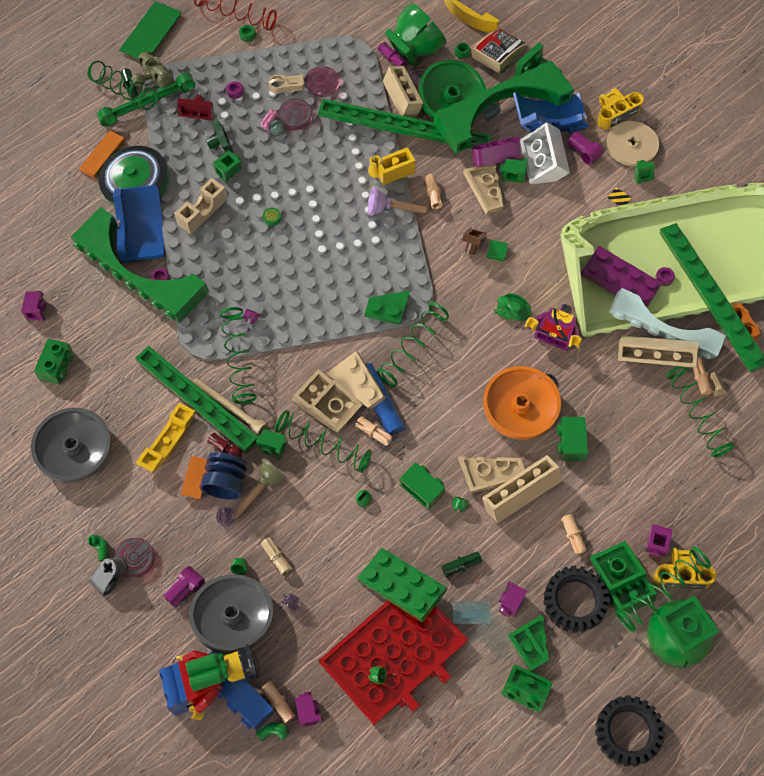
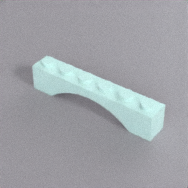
M623 288L617 292L609 311L613 314V317L619 320L625 319L631 322L630 324L634 327H643L652 335H660L670 340L699 342V356L705 359H712L718 356L726 335L711 328L683 330L669 326L650 313L640 296Z

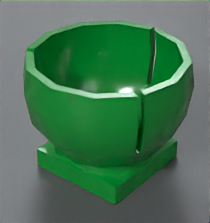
M411 2L397 16L395 30L392 31L389 28L384 33L393 48L415 69L419 65L418 58L433 56L442 50L447 41L433 21L427 25L431 18L419 6Z
M695 595L687 600L678 599L660 605L657 608L658 612H654L650 616L646 637L652 653L664 664L677 668H686L700 664L712 651L715 635L719 633L709 613L704 610Z

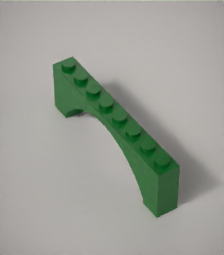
M549 61L531 70H526L518 76H513L505 82H500L494 87L484 89L480 93L469 96L461 102H456L450 107L438 110L434 116V126L454 153L457 154L471 147V127L477 116L493 103L503 99L514 98L513 93L517 92L523 97L545 100L554 103L558 107L572 100L574 88L555 64Z
M100 207L71 236L75 249L79 252H85L92 262L96 260L104 271L109 270L112 272L111 274L116 280L124 281L127 288L131 291L136 290L137 294L145 301L148 299L158 311L160 309L163 310L167 318L172 321L175 319L180 323L210 292L207 284L193 273L188 277L180 279L151 280L128 271L119 263L115 254L114 233L118 224L112 214Z

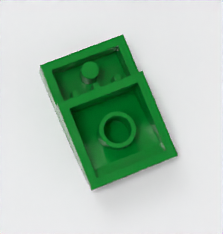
M626 541L590 556V561L596 575L599 574L601 582L605 581L606 583L605 588L609 590L608 597H610V602L615 611L633 612L631 605L632 597L641 598L650 604L646 594V586L651 585L646 577L647 573ZM649 586L647 591L651 601L654 602L656 601L657 593L652 586ZM633 599L635 610L646 606L644 602Z

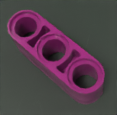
M517 137L472 147L473 165L477 167L521 157L520 138Z

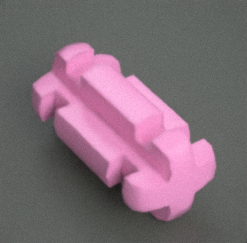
M273 109L269 111L270 113H267L261 122V127L265 130H269L271 123L278 117V113Z

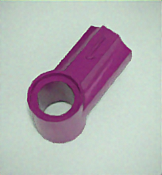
M576 131L568 140V144L580 153L581 159L587 165H591L604 154V150L599 143H592L580 132Z
M190 565L181 571L178 575V580L163 594V597L175 608L191 592L194 593L200 589L205 582V579Z

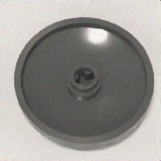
M75 407L61 409L47 416L36 428L31 441L32 457L39 470L48 478L64 483L79 482L96 474L108 460L112 447L111 435L103 419L90 410Z
M243 575L217 577L207 582L195 594L189 611L191 628L195 637L202 645L218 653L231 654L237 652L238 648L245 647L246 644L253 648L265 638L273 622L271 597L259 582Z

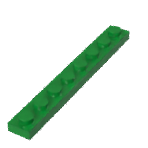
M149 345L135 357L136 362L244 453L256 443L257 436Z

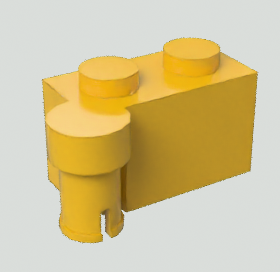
M408 147L382 157V164L381 158L378 155H374V159L372 156L370 157L368 173L372 178H379L384 186L414 174L415 159Z

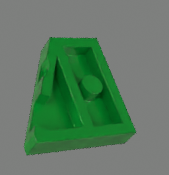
M410 291L369 297L364 317L401 325Z
M542 615L507 636L531 672L549 661L543 624L544 618Z

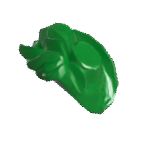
M514 293L499 296L497 299V309H494V312L499 317H503L506 320L526 321L532 313L531 305L527 300Z

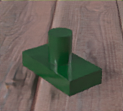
M218 118L212 120L216 135L206 140L210 150L221 145L225 153L230 151L235 154L223 125Z

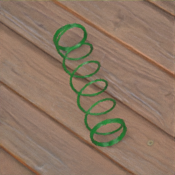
M94 61L88 67L87 76L91 81L101 84L105 89H111L113 93L121 95L125 100H131L132 103L140 106L142 109L150 110L157 103L158 94L156 90L151 87L143 90L141 82L137 81L133 84L130 76L123 78L121 71L113 73L112 67L109 65L105 66L102 61ZM99 62L103 64L104 68L100 72L99 79L94 80L91 75V68L95 63ZM106 67H110L112 71L109 78L110 88L103 85L109 79L101 82L106 74ZM119 72L121 74V81L112 88L111 78L115 73ZM130 78V88L126 92L121 93L123 80ZM140 83L142 87L141 92L132 99L131 90L135 84ZM120 85V93H116L113 89ZM129 90L130 99L123 96V94L127 93ZM151 90L152 98L154 91V103L150 107L144 108L143 106L148 102L141 104L143 94ZM139 97V104H136L133 100Z
M431 302L428 305L430 311H425L421 314L423 324H414L411 327L413 337L401 339L403 351L393 350L391 352L393 364L384 363L376 371L381 381L391 387H395L398 384L396 378L387 370L382 369L384 365H392L403 374H406L402 368L395 364L392 354L396 351L403 352L409 358L416 361L414 356L405 351L402 342L404 339L410 338L426 348L423 342L415 338L412 331L413 327L416 325L424 326L430 333L436 335L433 329L425 325L422 317L424 313L429 312L441 321L446 322L449 314L443 306L435 302ZM431 305L440 308L446 314V318L434 312ZM383 373L388 375L395 384L389 382Z
M229 307L219 312L221 318L229 319V321L223 324L222 332L232 336L225 342L224 348L235 353L228 358L227 365L231 368L239 369L230 376L229 380L234 385L242 386L233 392L232 400L235 404H246L255 401L257 395L254 393H243L234 396V394L242 388L254 386L255 384H236L231 381V377L239 371L252 369V367L237 368L229 365L228 361L231 357L239 353H247L249 350L233 351L226 347V343L234 337L246 336L247 334L233 335L223 330L224 325L228 322L244 319L241 316L243 309L240 307ZM227 311H241L235 315H221ZM242 397H253L248 400H236Z
M676 366L671 369L666 377L667 379H673L671 382L672 388H687L682 393L680 402L684 404L696 403L691 408L689 417L692 419L705 418L698 427V433L703 435L715 433L707 443V448L714 450L711 453L712 457L717 458L730 452L735 447L734 442L726 443L718 448H709L708 446L709 442L725 428L708 433H701L699 431L701 425L712 415L716 414V412L697 418L690 415L694 407L707 397L693 402L682 401L684 393L698 382L696 381L684 387L673 386L675 378L686 373L689 367H685L673 376L670 375L676 370L683 368V366Z
M284 410L279 416L275 432L280 433L289 423L288 435L291 440L298 438L305 431L304 442L306 447L309 448L315 445L322 437V455L331 453L339 444L337 450V460L339 463L348 460L355 452L353 462L355 471L362 473L366 469L372 456V450L368 449L365 452L358 469H356L355 460L359 444L344 461H340L339 450L343 439L342 436L336 445L325 454L323 453L322 446L326 429H324L323 433L312 445L308 446L306 444V436L310 421L298 436L291 438L290 427L294 413L290 419V412L288 410ZM285 416V419H284V421H283L281 427L279 428L280 423H281L283 417Z
M693 546L689 551L690 559L694 566L683 560L675 561V569L680 579L667 572L661 573V583L666 592L654 585L646 586V594L651 605L641 598L632 597L631 605L637 618L624 610L616 611L618 619L630 632L634 633L636 627L626 614L643 625L633 606V599L644 602L655 612H658L647 591L649 586L658 589L669 599L673 600L663 583V574L674 577L687 587L678 572L677 562L686 563L702 575L693 561L692 553L694 558L704 568L709 569L712 567L708 557L699 548ZM696 552L699 553V554L702 556V558L706 561L707 564H705V563L699 558V556L696 554Z

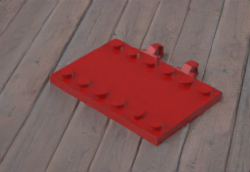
M387 600L320 658L318 663L369 722L375 726L398 704L401 708L406 705L412 713L419 709L420 705L412 696L415 694L414 690L429 676L433 678L436 675L445 685L451 678L445 670L447 668L445 662L464 646L468 639L437 606L434 607L422 623ZM372 667H385L387 676L383 684H376L370 681L368 675L371 676L369 670Z

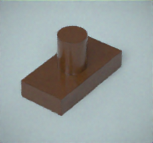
M469 228L462 238V241L467 242L465 253L475 255L477 246H480L485 241L487 233Z

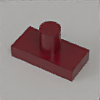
M196 95L194 100L179 98L177 101L179 117L213 120V102H206L203 96Z

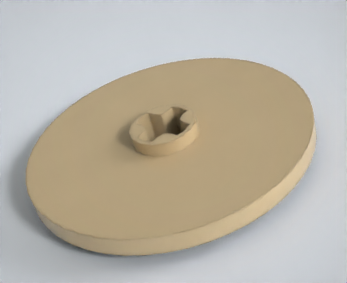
M625 121L615 125L609 131L606 146L609 154L616 161L624 165L635 166L637 161L645 160L650 162L654 159L659 149V140L656 133L646 124L637 121Z

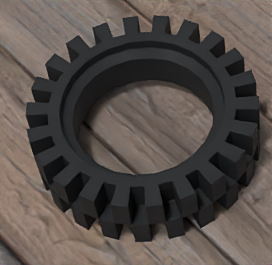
M571 566L570 569L565 567L561 572L560 570L557 571L549 580L544 592L543 602L546 605V614L549 613L550 615L549 619L551 621L554 620L557 627L562 626L565 631L570 629L572 633H577V631L583 633L587 629H593L602 621L609 608V590L605 588V581L601 582L599 574L595 576L593 570L589 569V571H586L583 566L580 569L576 568V566ZM569 582H580L588 586L595 597L593 611L583 617H574L565 613L561 609L557 598L558 591L563 585Z
M626 695L624 698L620 696L610 701L599 713L595 724V735L598 738L596 741L602 747L600 750L608 755V759L615 760V763L618 765L624 764L626 767L633 765L635 767L645 764L658 754L660 747L664 743L665 731H663V728L665 726L664 722L660 721V713L657 714L655 712L656 708L653 705L649 706L647 700L641 701L640 697L635 696L631 698V695ZM625 711L634 712L646 721L649 728V739L642 749L627 751L614 742L610 732V725L613 717L618 713Z

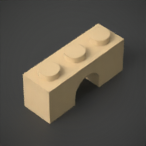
M213 178L199 189L200 197L194 205L186 202L174 213L177 225L190 235L228 200L225 187Z

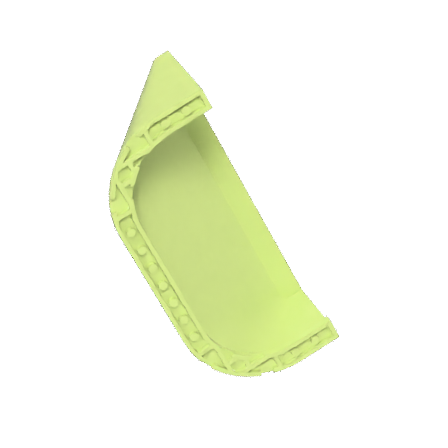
M748 183V186L738 188L737 184L719 186L592 212L590 217L585 218V216H581L566 224L562 228L560 237L580 334L585 337H592L597 333H611L613 330H626L632 326L631 322L625 319L619 320L609 312L616 297L615 295L581 276V271L598 246L654 278L657 271L662 267L673 270L675 274L673 283L669 286H660L647 307L650 313L658 320L665 322L670 318L680 319L685 315H699L704 311H709L659 233L661 228L675 223L678 224L732 307L740 303L753 304L755 301L764 300V183Z

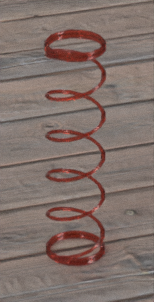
M194 0V5L197 7L202 6L206 2L209 11H215L220 6V11L224 16H228L234 11L235 18L238 21L245 19L248 15V20L253 26L262 20L264 29L271 31L276 23L277 12L272 9L268 13L264 26V15L266 12V7H264L261 19L256 24H252L249 17L252 2L249 4L245 17L238 19L235 13L238 0H235L234 8L227 15L221 9L223 0H220L219 5L214 10L208 8L207 0H200L198 5L197 0ZM274 12L273 22L270 28H268L270 17Z

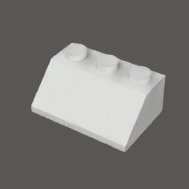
M546 122L520 140L523 156L527 158L526 170L530 184L555 182L570 173L560 129Z

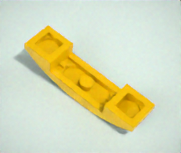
M444 0L450 12L466 25L488 33L499 28V20L489 13L485 12L481 16L459 2V0Z
M178 403L168 417L169 422L151 447H146L136 461V465L154 473L167 460L184 436L196 413L195 410Z

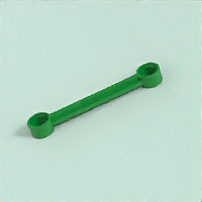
M182 73L176 78V82L157 89V100L178 91L185 93L193 90L196 83L190 73ZM154 91L152 98V92L143 95L141 104L148 102L146 105L155 101ZM139 98L133 100L136 104H139ZM132 101L113 109L104 107L97 112V118L102 126L108 127L113 125L118 117L141 107L135 105Z

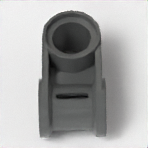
M120 556L113 559H104L96 572L90 577L89 583L103 596L110 594L127 569L126 560Z

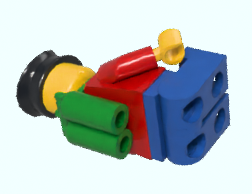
M248 644L245 647L238 648L237 652L223 656V653L209 655L208 653L193 650L176 657V659H181L182 661L159 670L168 710L175 716L188 711L194 712L191 719L201 720L204 716V710L218 697L219 692L223 689L222 682L227 681V679L229 682L242 679L248 681L253 677L259 678L260 676L259 661Z

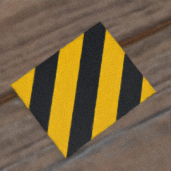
M615 188L607 198L622 206L626 205L632 197Z

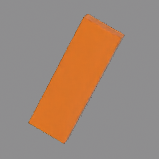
M109 131L81 165L80 171L95 179L107 159L116 153L125 142L124 137Z

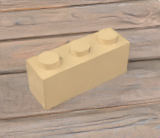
M389 67L383 84L399 115L417 118L423 101L405 67Z

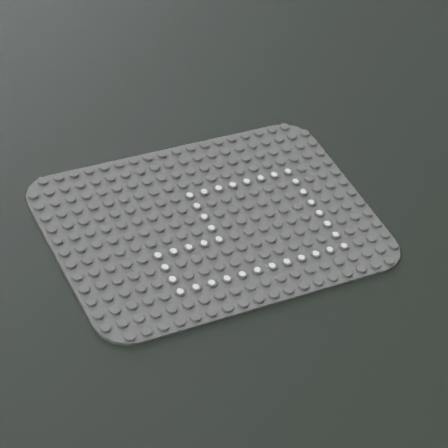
M344 36L164 65L172 74L174 82H176V78L180 74L190 73L196 83L195 88L190 92L178 91L157 100L152 109L145 110L150 148L158 151L163 156L169 168V182L165 191L160 196L163 221L162 232L169 280L188 277L193 273L207 284L210 291L180 323L175 320L177 334L182 347L192 356L205 361L226 360L235 354L224 348L225 342L232 336L222 332L221 328L229 319H223L219 316L221 310L229 307L242 308V317L246 309L260 314L257 322L254 324H250L251 319L247 323L242 319L233 320L224 325L223 330L228 334H247L246 336L234 337L226 343V347L233 351L249 350L247 353H239L230 359L397 330L417 324L421 320V314L429 311L428 305L433 302V287L415 213L413 211L389 208L384 209L381 213L373 214L372 216L368 215V200L373 186L383 191L386 198H390L392 201L412 204L406 177L383 186L379 178H372L368 173L371 156L374 159V155H378L381 158L382 164V157L399 151L396 135L389 131L318 116L322 98L390 113L377 57L373 49L362 40ZM326 71L333 74L338 83L334 92L324 96H319V94L316 96L319 91L315 94L309 92L314 87L312 85L315 82L307 87V81L315 72ZM300 73L303 74V91L275 94L269 89L268 82L273 75H285L286 77L300 75ZM320 73L313 76L310 83L320 76L330 79L331 86L324 93H328L334 88L335 81L331 75ZM152 78L144 83L143 90L147 87H151L154 90L160 89ZM237 81L243 85L244 93L240 98L232 99L227 95L226 86L230 82ZM325 81L326 84H325L324 86H320V87H322L320 90H322V89L327 85V82H326V81ZM274 82L272 84L274 87L283 85L282 82ZM148 90L143 95H146L152 91ZM196 95H201L206 102H213V120L218 118L223 125L234 153L242 161V170L232 176L228 183H225L215 173L213 162L225 154V151L221 145L210 150L206 143L207 139L216 135L212 120L179 117L177 107L179 98L194 100ZM292 100L305 102L311 110L309 119L299 125L303 112L299 108L301 116L298 126L296 124L300 115L299 110L298 115H293V110H291L287 124L289 111L285 122L280 116L282 106ZM292 102L284 107L283 117H285L287 109L293 105L303 108L304 116L302 121L308 116V109L302 103ZM150 103V104H148V105H146V106H144V107H145V108H148V107H150L153 103ZM271 109L278 113V117L275 119L284 124L285 131L280 136L273 135L271 128L265 130L261 127V122L267 113H270ZM291 115L298 116L295 126L288 125ZM213 178L225 187L228 200L190 235L177 225L174 213L186 202L194 205L200 197L199 189ZM273 207L280 211L281 221L279 224L268 226L264 223L263 212L267 208ZM410 291L401 325L364 317L369 297ZM227 311L221 315H235L241 311Z

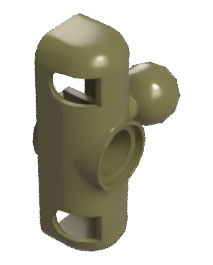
M150 52L140 54L139 63L146 73L143 75L140 73L134 74L132 77L133 84L138 81L144 85L145 81L151 78L160 88L174 83L172 74L160 62L158 57L153 56ZM137 83L135 86L141 87V84Z

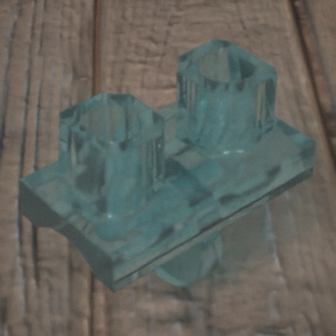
M490 601L453 602V624L491 623Z

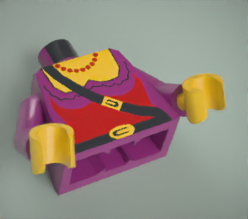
M562 304L560 310L551 308L548 312H543L535 318H528L524 327H531V331H535V339L567 351L571 345H575L577 349H580L582 338L579 326L575 323L576 317L570 315L572 308L569 305Z

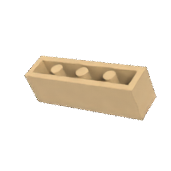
M622 335L619 341L618 361L696 368L699 342Z
M546 455L482 497L486 512L497 524L562 482L559 466Z

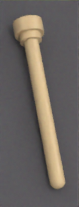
M198 378L193 379V383L208 396L249 424L252 432L257 436L259 434L262 435L263 430L267 429L268 424L262 419L252 418Z

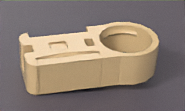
M302 73L286 77L285 75H273L268 82L270 91L275 94L304 90ZM274 82L283 83L280 87L272 86Z

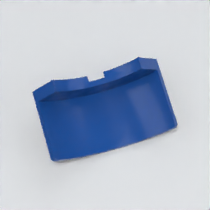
M517 92L513 93L520 124L529 132H533L546 122L560 129V132L567 131L568 134L590 127L579 93L574 94L571 101L558 107L548 101L532 100L519 95Z
M150 185L114 189L113 200L116 220H120L119 229H117V249L120 262L164 257L163 221L158 186Z

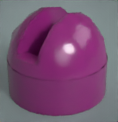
M246 309L243 317L246 323L251 319L250 324H254L257 322L260 314Z

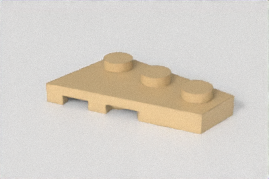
M496 163L465 169L463 174L485 214L502 211L503 201L498 184L499 177L496 172Z
M357 351L326 373L370 409L386 399L360 353Z
M458 456L470 495L498 487L525 470L521 458L497 457L496 459H485L484 457L466 458Z

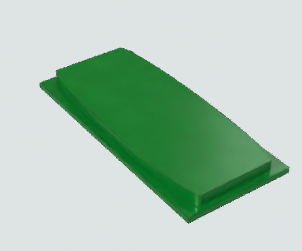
M155 1L119 51L136 59H139L140 54L143 52L153 54L182 12Z

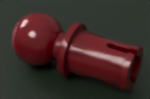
M215 432L210 435L217 441L209 437L207 443L217 448L220 453H227L241 458V449L237 446L231 447V441L224 440Z

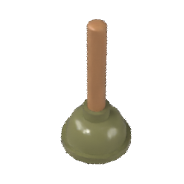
M264 458L261 460L262 464L259 468L261 476L258 479L259 483L234 511L232 516L235 519L241 517L265 487H268L270 484L277 485L283 480H287L284 474Z

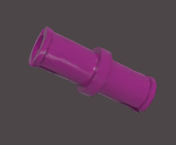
M386 42L379 45L378 51L385 55L390 63L406 68L408 62L399 55L396 49H392Z

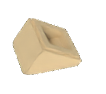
M712 372L709 382L713 389V395L717 397L726 394L727 390L721 377L716 372Z

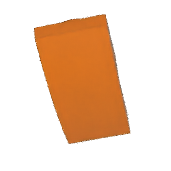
M191 456L181 495L201 499L200 483L202 475L207 473L204 468L207 464L205 458Z

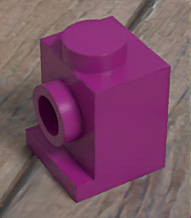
M26 291L21 309L26 320L44 321L45 317L42 312L46 309V300H44V294L41 291Z
M655 524L651 526L645 551L649 552V556L658 559L661 556H666L673 529Z
M509 581L505 589L506 591L502 593L499 602L502 604L498 611L504 616L515 617L526 596L527 590Z
M311 692L299 694V698H295L301 728L322 723L321 716H316V713H320L318 701H313Z

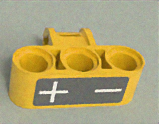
M616 88L606 95H600L599 102L602 109L597 120L598 127L607 130L639 114L644 101L643 95L633 92L623 96Z
M672 548L671 564L659 566L653 575V582L656 586L663 588L659 575L662 572L670 573L680 579L675 569L676 560H683L694 566L689 555L690 549L677 550V548ZM691 553V556H692V558H693V561H694V563H695V565H696V559L694 558V556H693L692 553ZM679 561L676 564L679 574H686L689 578L687 581L683 580L687 587L666 574L668 580L662 579L666 588L704 590L713 584L717 575L712 567L707 569L703 566H697L699 571L709 578V581H704L696 570L686 563Z

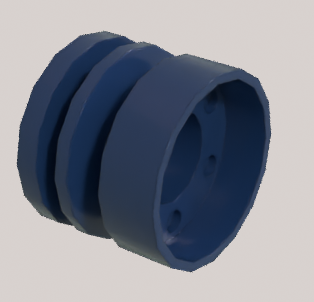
M218 452L210 453L207 456V464L204 467L207 473L202 475L200 490L207 495L219 499H239L243 489V482L241 480L246 477L245 472L247 471L248 463L235 455Z

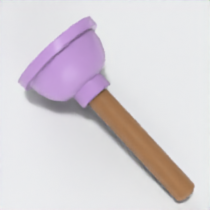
M373 186L368 200V215L372 216L389 208L419 213L427 212L426 206L392 201L390 198H386L385 193L377 187Z

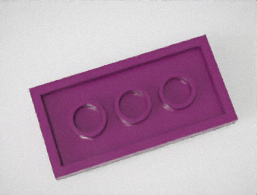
M601 246L597 247L581 271V276L615 296L622 288L640 296L646 308L662 285V282Z

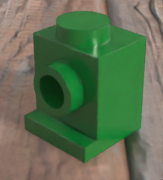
M227 151L213 162L214 171L225 183H228L232 176L242 170V161L238 155Z
M524 158L523 161L506 159L505 163H501L500 173H503V181L524 183L527 158Z
M264 429L262 435L259 434L256 439V446H259L264 454H275L277 459L281 460L287 445L286 436Z

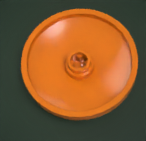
M514 366L498 372L488 382L483 396V409L488 422L499 433L513 439L528 440L542 436L554 426L561 409V397L556 384L542 371L527 366Z

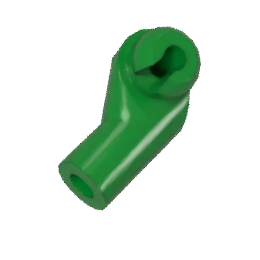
M90 535L88 544L98 551V561L102 562L109 556V544L99 535Z
M271 722L257 731L256 734L262 742L270 735H278L280 739H285L289 735V731L285 724Z

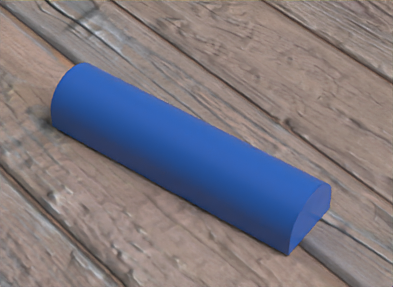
M366 363L386 399L373 407L385 432L392 436L406 430L373 364Z

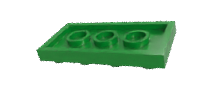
M384 548L378 551L357 577L358 582L422 623L447 592L446 586Z

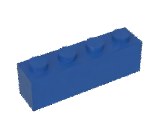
M212 651V652L210 653V654H213V653H215V654H220V653L215 652V651ZM227 679V681L222 682L223 689L219 692L218 697L220 699L224 697L228 701L226 706L234 714L237 711L243 717L241 722L248 729L253 727L257 731L275 713L274 709L245 679L235 682H229Z

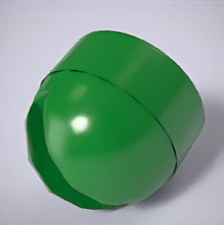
M360 490L356 494V503L360 507H367L371 503V494L366 490ZM366 494L362 501H360L359 499Z
M454 496L452 507L455 511L457 508H460L459 512H464L468 507L469 501Z
M242 557L235 558L231 563V572L236 575L245 574L247 561Z
M375 666L369 670L371 672V676L368 675L370 681L376 684H383L387 676L385 667Z

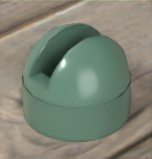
M275 120L271 123L270 128L273 135L280 136L284 133L285 128L281 121Z

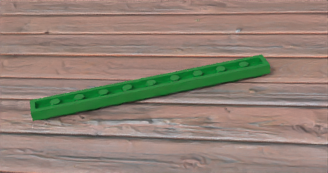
M322 98L318 111L319 117L448 144L434 126V122ZM470 130L472 141L471 147L468 149H472L475 145L491 142L492 135Z
M675 223L661 228L659 232L748 371L752 373L764 368V354L678 224Z

